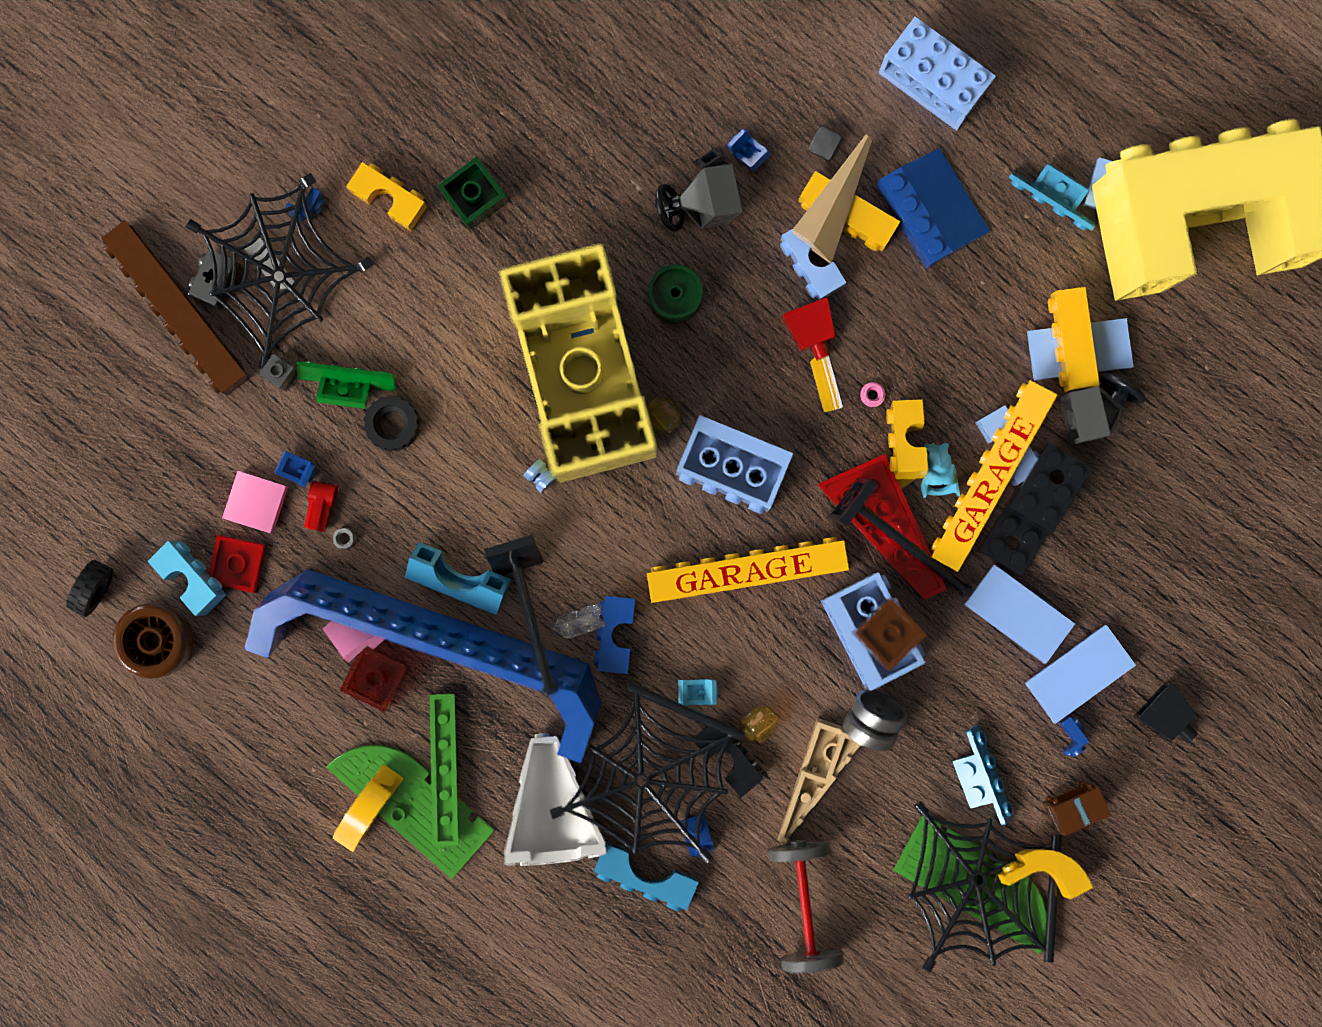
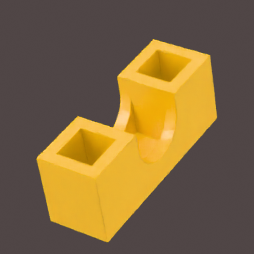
M362 162L347 184V189L369 205L380 194L393 196V205L387 214L391 219L412 231L427 209L423 201L424 197L415 190L408 192L402 188L404 184L392 176L390 179L382 175L383 170L371 163L368 166Z
M923 399L892 401L890 409L886 411L887 424H891L892 433H888L889 448H893L894 457H890L891 472L895 471V479L925 478L928 473L926 447L911 446L905 437L909 432L922 431L924 426Z

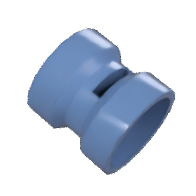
M541 458L523 475L528 481H533L536 484V489L540 493L545 491L556 480L552 470L546 468V463Z

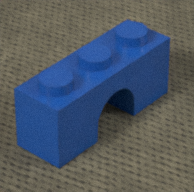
M605 596V601H600L599 616H603L602 626H597L596 640L601 641L600 651L595 650L594 665L598 666V671L628 674L631 648L617 646L612 639V632L621 623L633 624L635 599Z

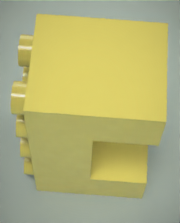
M1293 119L1272 124L1267 127L1268 134L1252 139L1249 128H1240L1220 134L1218 136V143L1202 147L1201 138L1195 136L1174 141L1169 144L1170 151L1153 156L1151 145L1136 146L1120 152L1121 159L1106 164V174L1092 185L1114 300L1118 301L1163 293L1195 275L1196 271L1187 228L1245 218L1257 276L1303 268L1322 259V134L1320 127L1300 130L1299 121Z
M602 245L500 271L511 317L519 333L542 421L540 427L555 478L562 483L656 458L655 444L643 399L639 392ZM594 329L592 334L571 338V333Z

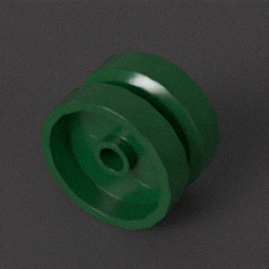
M673 264L661 268L654 274L649 283L648 299L652 311L658 318L666 323L673 324L687 322L696 315L701 307L703 288L701 280L693 270L683 265ZM676 290V293L680 292V295L673 297L671 292Z

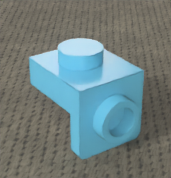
M678 680V699L680 704H717L719 690L716 680Z

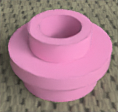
M876 382L868 383L861 390V400L866 406L877 407L885 399V390ZM869 391H875L877 398L870 399L868 396Z

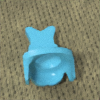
M925 444L924 447H926L928 453V473L921 483L923 498H926L927 494L947 495L956 493L957 496H960L956 469L951 463V456L948 454L949 444ZM942 484L947 485L946 487L940 489H936L930 486Z

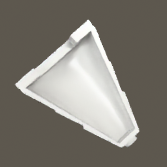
M549 733L535 734V738H531L519 779L521 785L514 806L513 820L504 852L505 865L515 866V863H520V866L545 865L578 861L585 856L594 858L605 855V841L597 826L568 812H565V815L552 819L550 809L561 805L565 807L578 791L579 785L568 758L557 755L560 746L557 736L550 737ZM582 792L573 803L585 799ZM582 806L573 809L594 820L590 810Z

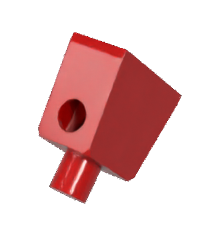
M827 297L782 315L783 323L801 352L812 348L816 361L830 356L826 342L835 338V332Z

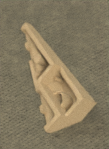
M867 134L792 231L795 236L809 245L812 251L829 263L834 258L872 139Z
M817 718L783 820L778 841L786 843L789 840V837L821 799L843 767L848 764L857 749L862 746L852 740L842 726Z

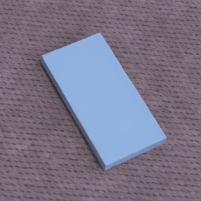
M1127 318L1091 323L1097 371L1106 372L1133 368ZM1052 328L1028 331L1027 337L1034 381L1059 378L1061 365L1060 362L1056 361L1055 348L1058 347L1057 338H1054L1052 335Z
M992 565L964 604L1044 664L1049 661L1075 625V623L996 565Z
M1103 625L1024 683L1052 722L1056 724L1136 665L1108 626Z

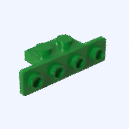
M297 361L295 366L298 379L320 382L316 395L317 403L366 409L371 389L394 392L396 388L395 375L385 371H367L361 368L352 369L338 365H322L310 361Z

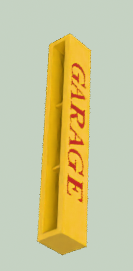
M1029 381L1028 385L1023 383L1016 395L1020 398L1017 405L1009 407L1004 416V419L1008 421L1003 429L998 427L992 438V441L995 442L991 451L985 450L979 463L983 464L979 473L974 471L967 483V485L971 486L966 495L963 493L960 495L955 504V507L958 508L955 516L949 515L943 526L946 532L942 539L936 538L930 549L934 551L932 558L957 572L961 569L1058 396L1032 381Z
M837 537L822 539L823 544L813 545V541L798 543L799 548L789 549L788 545L773 547L774 552L764 554V549L749 551V556L740 558L739 553L724 555L725 560L715 562V557L700 559L699 565L691 566L690 561L676 563L675 569L666 570L665 565L652 567L651 573H647L651 603L847 571L849 567L844 541H838Z

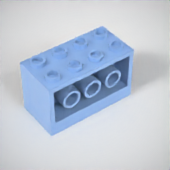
M917 17L913 18L885 55L879 70L880 75L956 131L996 77Z
M699 415L677 468L676 475H679V480L693 486L694 482L703 485L702 490L710 494L716 495L718 491L726 495V500L738 505L742 501L749 504L748 509L762 514L763 511L768 512L770 510L793 453ZM712 454L716 462H711L709 465L705 464V459L702 457ZM733 463L739 471L730 474L725 466H730ZM758 473L761 482L752 483L749 474Z
M879 572L873 573L820 600L865 689L870 691L925 664L923 657L926 656L919 643L896 666L888 671L852 635L851 632L887 598H891L888 592L891 586L885 575L880 576ZM892 598L901 607L897 598ZM862 601L868 602L870 605L867 613L860 609Z

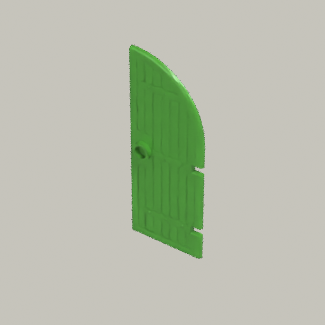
M383 745L357 747L339 755L326 766L330 772L357 796L360 795L383 764L403 777L402 783L382 808L379 815L450 879L458 873L494 831L480 816L472 823L468 816L473 810L458 798L459 845L433 847L432 784L429 785L425 781L430 772L413 757L396 748Z
M924 816L920 818L893 871L912 882L915 880L921 856ZM935 821L939 828H941L942 824ZM929 823L925 857L918 885L923 888L933 851L934 829ZM950 828L946 830V832L955 836H962ZM939 835L937 838L934 868L928 889L937 887L944 867L947 846ZM947 837L954 847L972 848L980 846L973 841L955 840ZM951 851L942 885L950 883L955 872L956 857ZM980 851L959 853L965 860H978ZM987 855L984 856L983 861L997 867L1002 865L996 861L993 864L988 861L989 857ZM959 863V873L956 881L966 879L968 874L961 863ZM968 864L973 871L976 870L977 864ZM982 865L981 873L991 870V868ZM995 874L986 878L985 885L991 891ZM977 875L974 878L975 883L978 881ZM1026 876L1020 880L1018 887V909L1021 922L1031 931L1026 898L1029 876ZM998 877L995 895L1003 902L1001 894L1002 883ZM1032 882L1030 900L1033 924L1039 941L1045 945L1047 910L1039 889ZM1015 883L1006 885L1005 895L1008 908L1015 915ZM969 884L960 886L964 893H966ZM956 888L946 890L958 906L962 900L960 892ZM975 888L969 899L978 900ZM981 888L982 896H983V900H984L985 898L988 897V895H987V894L983 891V889ZM941 891L935 893L940 898L951 903ZM992 899L985 904L986 913L1000 908ZM966 903L964 906L980 910L979 906L975 903ZM965 911L982 921L981 915L972 911ZM1004 911L987 917L989 926L999 921L1011 919ZM1014 922L995 928L1004 934L1022 931ZM1027 935L1011 937L1023 945H1036ZM1032 949L1039 954L1042 952L1040 949Z

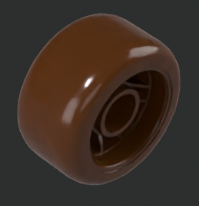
M147 603L128 610L119 619L114 628L112 647L117 661L127 672L140 678L154 679L169 676L184 666L191 655L194 638L190 623L180 611L166 604ZM154 634H157L160 639L158 647H154L151 643V638Z

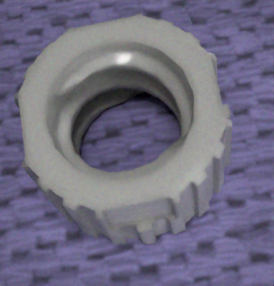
M346 527L338 528L333 535V544L340 549H350L357 541L356 533ZM343 533H347L350 537V541L346 544H342L340 541V536Z

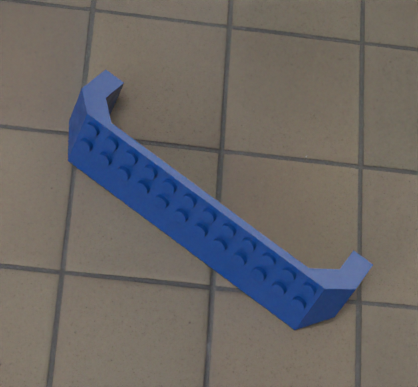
M306 569L271 591L256 607L244 649L269 658L283 641L288 622L304 613H309L541 692L544 687L532 644ZM544 648L553 684L557 685L558 689L557 693L550 696L566 723L557 755L581 763L601 706L599 693L589 663Z

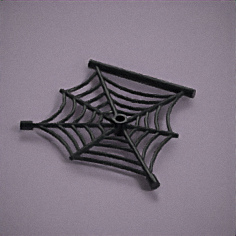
M629 682L626 691L634 694V701L626 721L620 730L608 741L598 747L589 746L592 756L583 783L565 807L561 805L550 809L552 819L565 815V812H568L603 829L633 850L634 854H637L639 850L656 845H682L697 849L701 859L708 863L713 856L706 848H702L699 841L702 815L712 801L721 794H728V789H725L722 783L721 760L729 740L735 738L742 741L745 732ZM640 697L724 733L727 736L720 739H700L675 733L649 715L640 704ZM640 710L658 728L674 737L691 742L710 744L698 750H689L665 743L652 734L641 721ZM635 711L636 726L629 738L607 755L602 752L601 749L611 744L623 733ZM641 727L649 737L660 745L680 753H687L688 755L677 759L665 757L653 751L642 740ZM636 734L637 744L630 753L618 762L612 757L621 752ZM723 744L717 759L719 788L709 787L707 773L709 753L711 749ZM643 747L657 758L672 763L662 767L651 762L643 754ZM637 750V757L628 767L622 765ZM705 753L703 762L705 786L695 785L693 774L694 759ZM597 754L603 758L600 776L586 798L573 803L589 780ZM643 760L658 770L646 775L644 773ZM690 760V784L681 783V764ZM607 762H609L613 766L606 790L592 796L598 789L605 774ZM637 762L638 774L631 771ZM676 767L677 782H670L666 772ZM616 768L624 772L623 780L620 786L610 789L615 777ZM662 774L664 781L654 780L653 778ZM628 775L632 777L634 781L626 783ZM640 776H644L647 779L646 784L643 786L637 783V778ZM649 785L662 787L659 789L658 794H656ZM634 786L638 787L637 802L621 791ZM667 787H672L670 791L666 794L665 800L663 802L661 800L663 791ZM644 788L651 797L643 799ZM677 788L686 789L678 799L673 814L667 807L670 796ZM691 790L701 791L688 804L683 825L678 820V812L682 801ZM706 792L716 793L706 801L699 812L694 838L688 831V816L691 807ZM616 794L627 799L637 808L636 817L623 806L607 797ZM600 799L612 804L635 822V832L607 813L588 804ZM656 801L661 807L642 815V805L647 802ZM582 806L602 815L633 836L634 844H630L605 825L573 809ZM665 812L669 816V819L655 821L641 827V820L652 814ZM674 822L679 828L657 830L640 836L641 831L661 824ZM664 833H683L691 842L662 840L639 846V841Z
M917 802L913 807L921 817L924 816V831L917 873L908 897L913 899L921 910L931 936L932 955L927 957L922 968L931 973L936 964L935 959L937 956L955 949H968L979 952L990 960L992 966L996 965L998 958L1010 951L1017 949H1040L1044 953V962L1054 963L1059 888L1057 883L1049 875L1044 946L1038 939L1031 914L1030 894L1035 872L1030 874L1026 893L1030 931L1021 922L1018 909V887L1020 880L1015 882L1014 886L1015 915L1007 905L1005 884H1002L1001 892L1003 902L995 895L996 882L998 880L997 874L1003 871V867L1012 862H1017L1018 864L1019 862L1015 853H1010L997 846L989 839L990 830H992L1004 841L1025 849H1046L1061 853L1062 835L1052 834L1051 844L1026 845L1013 841L992 826V818H988L986 823L957 824L928 814L929 810L923 802ZM935 821L956 828L973 829L985 827L983 836H955L942 831ZM929 823L934 829L930 867L923 890L915 892L925 857ZM939 835L947 846L944 867L937 887L928 889L934 868L937 838ZM947 837L962 841L982 840V844L979 847L972 848L954 847ZM987 843L997 851L1016 859L1007 862L996 858L986 850ZM951 851L956 857L955 872L951 882L942 885ZM980 851L978 860H965L959 853ZM987 855L993 861L1002 865L997 867L983 861L984 856ZM959 863H961L968 874L966 879L956 881L959 873ZM968 864H977L976 870L973 871ZM982 865L991 868V870L981 873ZM995 874L991 891L985 885L986 878ZM977 875L978 881L975 883L974 878ZM969 884L966 893H964L960 886ZM956 888L960 892L962 900L958 906L946 890ZM974 888L976 889L978 900L969 899ZM981 888H982L983 891L988 895V897L985 898L984 900H983ZM941 891L950 900L956 910L952 918L943 903L936 896V892ZM930 894L945 914L949 922L946 929H944L937 910L926 895ZM917 897H922L938 921L942 937L937 946L930 919ZM992 899L1000 908L986 913L985 904ZM966 903H975L979 906L980 910L964 906ZM962 911H972L981 915L983 924L972 920L957 919ZM1002 911L1011 918L999 921L990 927L987 917ZM1014 922L1022 930L1005 934L993 941L991 939L990 931L1003 924ZM970 924L982 928L985 938L970 931H957L951 934L950 932L954 925ZM968 935L978 938L985 943L989 954L978 947L966 944L941 948L948 938ZM1017 935H1027L1036 944L1012 946L999 952L997 955L994 954L993 945Z

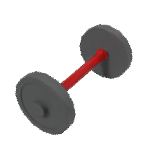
M796 840L791 841L789 844L778 845L768 849L769 861H796L805 937V951L794 952L781 957L782 971L794 973L818 972L833 969L844 964V956L841 950L816 949L806 860L830 855L831 847L829 842Z

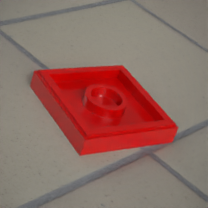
M217 535L208 574L210 577L217 579L222 587L257 593L267 545Z

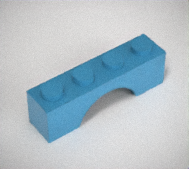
M418 542L409 558L405 578L495 615L498 614L505 600L511 579L489 570L479 576L460 574L446 563L442 551Z
M605 842L606 854L599 856L594 872L598 873L597 878L609 883L615 880L621 883V888L630 892H634L635 889L644 893L643 896L651 901L657 902L660 899L668 902L666 906L680 912L681 909H688L698 885L697 878L675 869L663 879H645L632 868L629 860V850L611 842Z

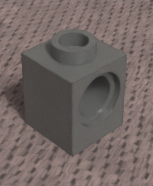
M273 354L259 375L286 392L297 376L294 367Z

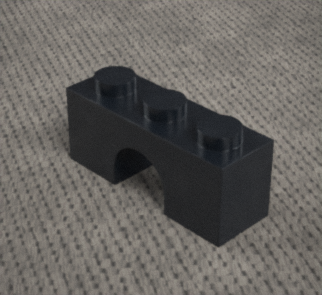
M706 726L693 738L720 739L727 735ZM731 739L724 752L729 753L733 757L734 765L732 770L724 776V779L736 794L742 798L763 780L761 773L764 770L755 760L750 762L744 754L748 751L739 740L734 743ZM694 742L699 749L710 744ZM723 744L711 749L708 759L720 752Z

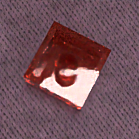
M366 646L356 656L339 691L384 713L388 712L411 666L377 649H371L369 646Z

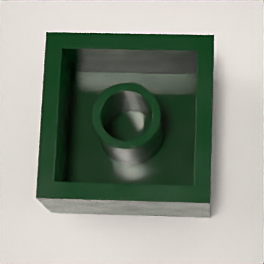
M477 156L437 185L440 193L469 231L509 202L505 193Z

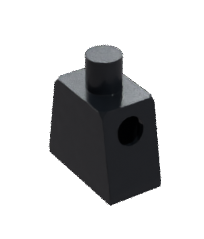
M1164 682L1133 715L1136 720L1167 740L1172 741L1179 735L1186 743H1189L1198 734L1189 725L1196 716L1195 712L1172 683Z

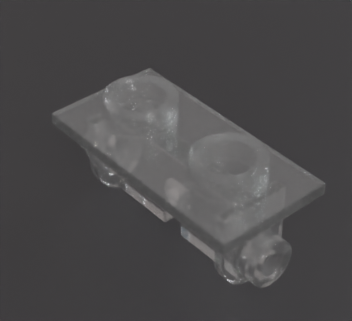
M591 604L581 608L580 612L576 610L560 615L557 619V624L551 625V628L565 639H569L602 628L606 624L599 619L600 614H602L601 606Z

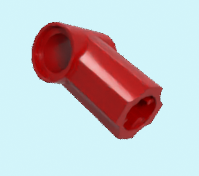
M314 480L311 482L308 492L309 506L304 528L326 532L331 507H334L337 499V485Z

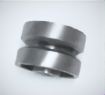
M861 690L857 693L852 703V709L848 711L844 719L843 728L846 734L858 744L871 750L889 751L893 748L898 738V732L904 727L908 714L905 708L890 696L878 691Z

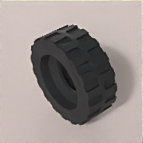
M388 395V397H380L379 400L373 401L372 405L367 408L366 416L363 419L365 426L363 427L368 439L377 447L386 451H400L402 448L409 447V444L416 440L415 437L419 434L420 426L419 415L413 405L407 400L398 396ZM390 411L399 413L404 420L402 431L394 436L386 435L380 428L381 417Z
M95 559L91 560L76 578L68 594L66 608L83 617L91 615L110 586L114 573L113 569Z

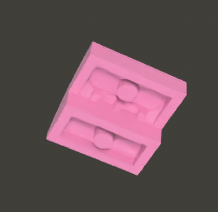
M237 471L222 518L273 534L288 487Z
M333 621L323 628L326 635L347 662L356 657L366 646L375 649L384 640L383 638Z

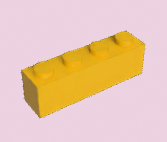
M816 171L814 172L798 201L802 203L801 207L807 211L830 182V179ZM854 194L843 232L852 238L859 237L864 240V244L874 251L878 249L883 251L900 221Z
M1086 288L1055 291L1051 294V298L1048 299L1049 312L1053 313L1054 316L1052 335L1054 338H1057L1058 347L1055 348L1056 361L1060 362L1061 365L1059 384L1061 387H1064V393L1100 386Z

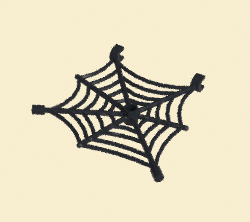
M311 172L299 180L300 184L284 195L262 198L255 197L254 193H250V202L244 213L233 223L220 229L205 230L201 228L202 225L192 219L186 225L187 229L196 234L199 232L203 235L210 252L213 264V284L209 295L220 302L243 325L264 354L260 359V369L264 368L270 359V353L276 345L290 332L313 320L323 321V317L320 315L327 296L340 281L358 271L362 273L373 266L368 257L356 265L348 262L329 248L319 236L309 215L305 198V189L317 182ZM299 191L295 205L274 211H260L257 201L273 202L282 200ZM301 204L316 239L331 255L347 266L338 267L328 262L311 247L302 232L298 220ZM253 206L255 216L250 226L243 233L223 240L212 234L223 232L239 224ZM294 210L291 221L276 225L264 224L262 215H277ZM256 221H258L260 230L253 239L236 248L228 244V242L236 241L246 236L253 229ZM290 225L287 236L269 238L266 229H279ZM295 226L308 250L318 260L331 268L318 269L303 257L297 249L293 237ZM261 235L263 236L265 243L259 251L250 256L240 251L254 244ZM209 239L220 245L223 256V279L221 289L217 290V262ZM286 240L283 251L273 250L271 242ZM290 244H292L294 252L301 261L312 270H304L293 261L288 254ZM225 248L230 250L233 255V270L229 287H225L228 276V260ZM267 248L268 253L264 258L259 261L254 259ZM238 255L245 259L244 274L241 283L235 285ZM275 255H282L279 266ZM269 257L273 269L263 264L265 261L269 259ZM286 259L298 271L286 273L284 271ZM250 262L257 266V276L255 280L246 282ZM261 269L271 274V276L261 278ZM277 271L282 272L284 275L283 280L277 281L274 278V274ZM348 271L327 289L316 311L311 306V303L322 282L332 273ZM325 274L317 282L311 291L308 301H306L302 296L309 282L316 275ZM304 276H309L300 292H298L295 287ZM298 277L292 285L286 280V278ZM269 281L275 282L273 299L267 290L259 284ZM282 283L287 289L279 293L280 284ZM255 286L265 294L272 304L270 312L246 289L247 287ZM240 289L269 317L267 332L251 311L231 291ZM291 292L296 297V299L286 302L277 308L278 299L284 294ZM226 293L249 315L266 338L265 348L245 321L218 295ZM298 302L304 305V307L294 310L280 319L274 326L276 313ZM305 310H308L313 315L287 329L271 345L272 335L283 322Z

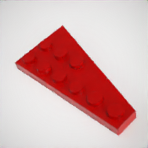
M886 454L817 484L827 497L837 505L857 478L870 479L877 487L864 505L932 557L897 479H895V474L890 470V463ZM857 513L851 520L852 524L923 600L947 590L943 579L861 514Z

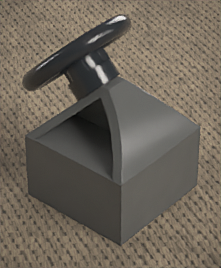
M732 164L703 168L689 182L682 194H677L673 187L668 184L659 185L655 193L658 215L664 226L672 232L681 230L684 224L685 213L700 229L728 225L743 213ZM677 215V222L673 224V216Z
M1105 373L1100 379L1103 385L1110 390L1109 393H1106L1097 386L1071 392L1059 398L1070 446L1110 436L1119 424L1123 407L1127 400L1136 404H1142L1146 400L1143 392L1128 381L1113 374Z

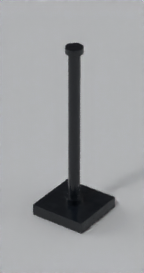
M857 478L828 518L834 523L848 526L857 513L861 514L958 590L961 597H967L973 589L972 585L962 582L864 505L877 485L870 479Z
M532 534L484 550L494 573L499 575L514 573L544 686L542 693L544 696H549L557 693L558 689L557 685L553 684L523 572L525 568L543 563L542 555Z

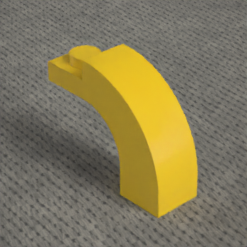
M383 764L355 800L338 826L333 839L354 852L404 778Z
M1027 849L1015 853L1019 863H1009L1003 867V872L997 874L1002 884L1011 885L1034 872L1044 871L1055 880L1063 897L1073 899L1093 888L1084 870L1073 859L1062 853L1046 849Z

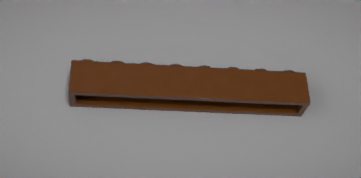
M124 220L101 238L106 244L103 247L106 253L112 259L116 257L121 263L118 266L120 271L127 278L132 277L136 283L133 285L140 296L144 297L146 295L150 300L149 308L157 317L161 315L166 321L163 324L172 336L175 334L181 340L178 344L187 355L190 353L196 359L194 365L202 374L206 372L211 378L209 384L216 393L221 392L228 396L251 378L131 224Z

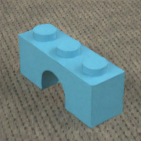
M167 541L148 560L149 564L163 580L175 579L180 573H184L188 579V588L180 599L195 616L207 615L226 596L222 590L221 583L217 579L210 577L205 571L206 566L189 553L191 550L184 542Z

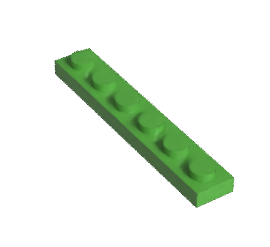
M455 694L429 695L433 847L458 846Z

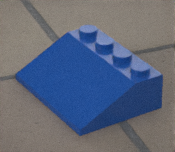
M940 148L896 169L881 178L876 185L895 219L900 221V227L926 270L990 232Z

